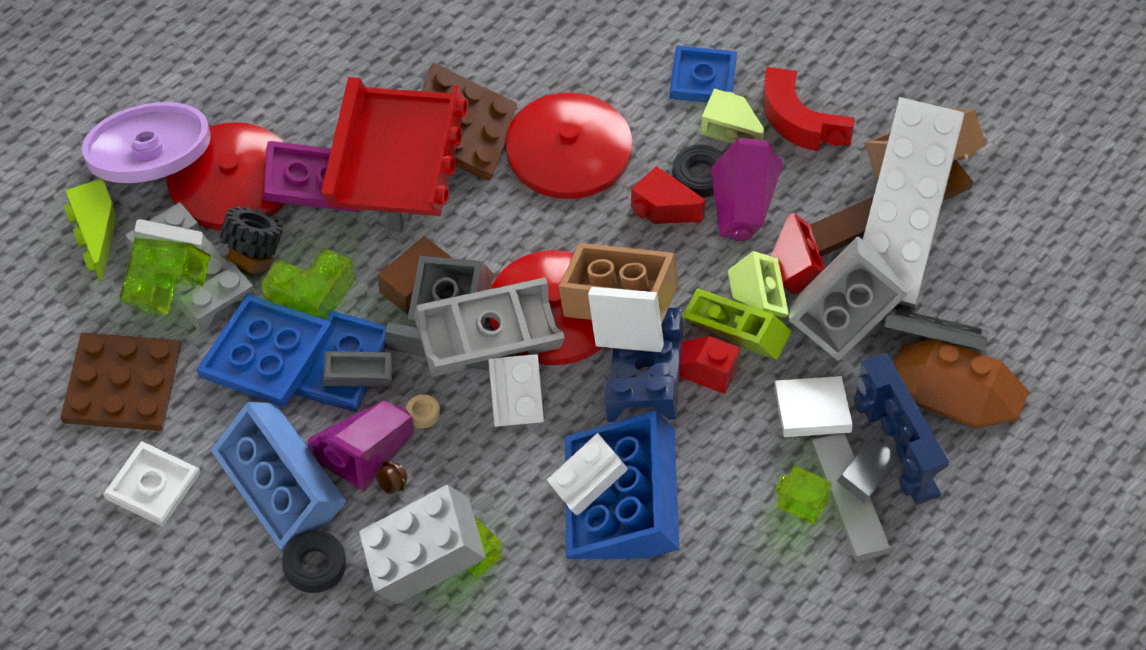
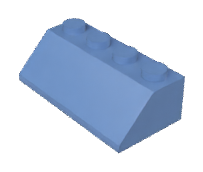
M247 402L211 449L217 461L280 550H284L287 544L297 535L307 531H317L328 525L347 502L276 403Z

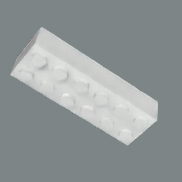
M899 97L863 241L884 258L908 291V295L898 304L916 308L964 120V112Z

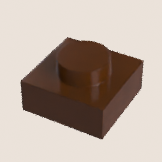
M235 248L229 250L226 258L236 264V267L242 273L248 275L268 271L274 260L272 257L267 258L265 255L263 258H258L256 255L249 257L245 252L239 254Z

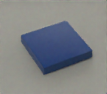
M676 46L669 99L708 102L714 89L733 93L737 51Z

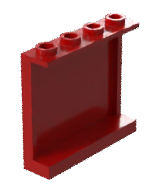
M348 77L321 194L328 205L337 208L441 216L443 205H446L449 200V187L447 186L449 176L455 172L456 161L454 153L456 146L460 145L462 139L460 127L462 117H466L468 112V100L464 97L459 85H453L452 93L365 87L361 78Z

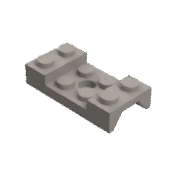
M180 202L149 220L200 232L198 222ZM134 230L125 234L129 250L200 333L208 329L216 313L237 300L243 301L247 294L255 296L253 285L235 264L230 266L204 235L199 254H193L133 241ZM188 266H196L200 269L191 276L182 273Z
M546 277L416 305L414 313L432 377L465 369L467 364L525 351L532 355L559 349L565 339L563 332L556 327L550 309ZM493 318L498 322L499 328L495 331H488L482 327L481 320Z

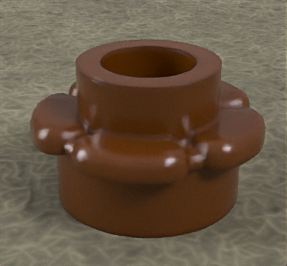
M385 461L382 464L383 467L376 471V479L379 486L388 494H392L397 490L403 491L406 488L407 481L405 469L399 463L393 464L391 461Z

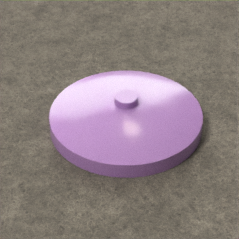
M174 102L149 103L125 109L98 123L85 137L82 144V153L88 170L98 178L117 183L145 182L171 175L189 166L205 152L210 143L211 136L207 119L198 109Z

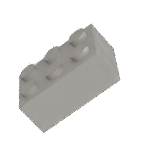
M448 484L359 531L374 592L395 604L402 603L486 559L469 498Z

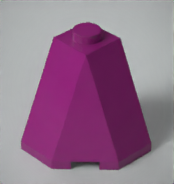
M738 138L711 167L720 237L733 238L735 241H745L750 239L763 226L783 166L782 159L778 154L774 155L772 146L768 141Z
M383 400L311 436L307 441V446L320 465L362 491H365L375 480L376 471L383 467L382 464L385 461H391L412 436V416L402 406H393Z

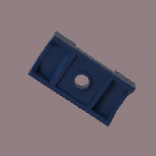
M681 307L668 308L661 324L664 342L661 352L613 348L610 378H607L604 398L607 422H615L623 410L628 407H654L669 420L676 419L684 331ZM643 367H651L649 370L646 371L639 370Z
M887 353L862 361L860 374L857 377L858 385L854 395V403L860 414L865 413L870 423L881 420L885 434L894 438L897 444V455L903 463L902 474L899 477L903 493L906 496L911 495L916 505L940 497L941 492L932 477L949 466V461Z

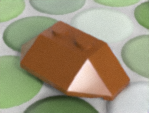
M939 339L903 344L893 364L918 407L973 428L993 426L1007 421L1010 423L1018 420L1029 394L1026 387L1002 361Z

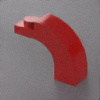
M766 67L763 108L767 120L777 133L797 146L818 151L820 141L828 142L834 146L851 145L855 117L819 113L807 108L796 95L797 71Z

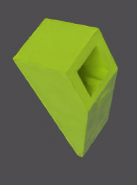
M98 179L65 190L69 203L63 206L69 223L75 221L77 227L73 228V233L78 246L85 245L87 252L82 253L87 270L88 272L95 270L100 281L104 279L117 219L103 179Z

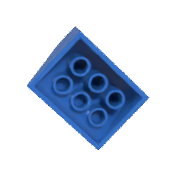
M657 410L565 436V462L598 433L628 467V470L578 516L566 504V557L568 559L650 558L680 550L675 429Z

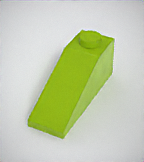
M699 288L696 289L682 316L685 320L718 336L774 360L778 359L792 332L774 314Z

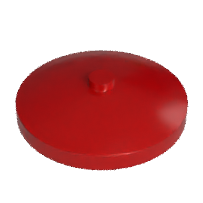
M558 93L539 98L518 112L510 123L506 134V156L513 173L530 189L554 198L577 199L604 191L620 179L627 169L631 158L632 137L623 116L603 100L586 94Z
M233 122L210 126L211 138L205 152L189 166L166 176L168 192L172 203L176 205L180 202L198 222V225L210 229H222L226 212L230 208L235 209V207L240 206L244 210V207H250L252 211H255L256 208L261 210L260 213L262 214L267 212L273 216L285 204L263 200L268 140L283 141L269 130L253 124Z
M548 250L523 256L504 268L491 286V289L546 277L550 309L556 327L563 332L565 339L561 348L537 353L538 363L541 365L555 366L575 363L588 358L602 348L595 344L592 320L564 317L559 285L574 255L572 252ZM488 318L492 331L499 328L498 322L493 318ZM528 351L518 353V356L529 355Z

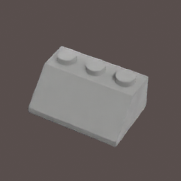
M857 236L790 303L789 321L839 361L908 295V291L884 258Z

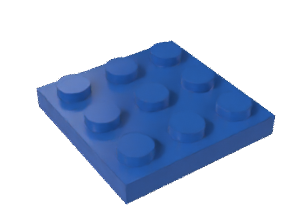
M247 294L196 371L200 378L285 407L334 332V327L330 321Z

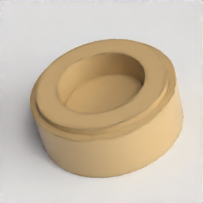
M424 394L414 396L406 405V410L412 416L414 427L429 428L439 420V403L432 396Z

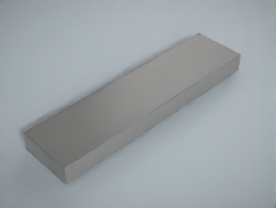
M845 433L812 439V450L855 561L889 554L890 546L870 496L863 503L837 482L842 473L855 459Z

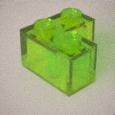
M134 238L119 301L140 312L168 315L175 284L203 287L211 255L190 243Z
M324 247L307 271L278 259L261 282L263 298L326 320L330 310L334 311L355 281L352 259Z

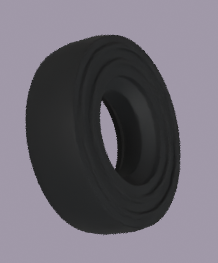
M699 144L686 147L675 157L672 166V177L702 198L714 196L712 175L707 179H696L689 174L688 170L697 163L707 164L712 167L723 153L709 145Z
M307 531L294 537L284 549L282 557L284 575L288 582L300 591L320 593L329 590L344 575L346 569L344 548L338 539L327 532ZM312 551L322 552L328 558L326 567L316 573L307 572L300 565L303 556Z

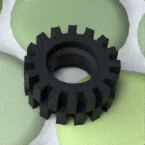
M238 206L235 209L230 208L226 212L219 238L222 239L221 242L223 244H228L227 247L229 249H237L236 252L239 254L245 252L249 257L256 255L258 258H263L265 255L268 258L276 253L283 225L278 223L279 220L276 217L270 218L271 214L267 212L262 214L259 209L255 208V211H252L250 207H244L243 210Z

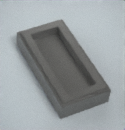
M325 351L324 386L391 387L392 352Z
M873 437L842 473L837 482L864 503L901 458Z

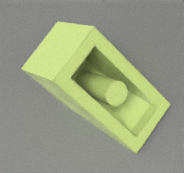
M718 89L713 90L702 115L701 135L731 144L738 138L763 140L764 128L746 99L732 92Z
M752 251L728 270L733 299L779 317L785 318L789 315L778 258Z

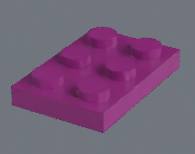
M268 140L265 156L263 200L359 212L360 210L330 207L321 194L331 152L330 148Z

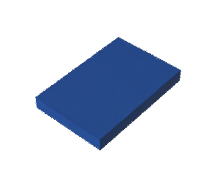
M330 310L326 320L332 322L334 332L295 390L294 395L357 413L368 387L324 386L325 351L384 352L386 349L385 329L387 326Z

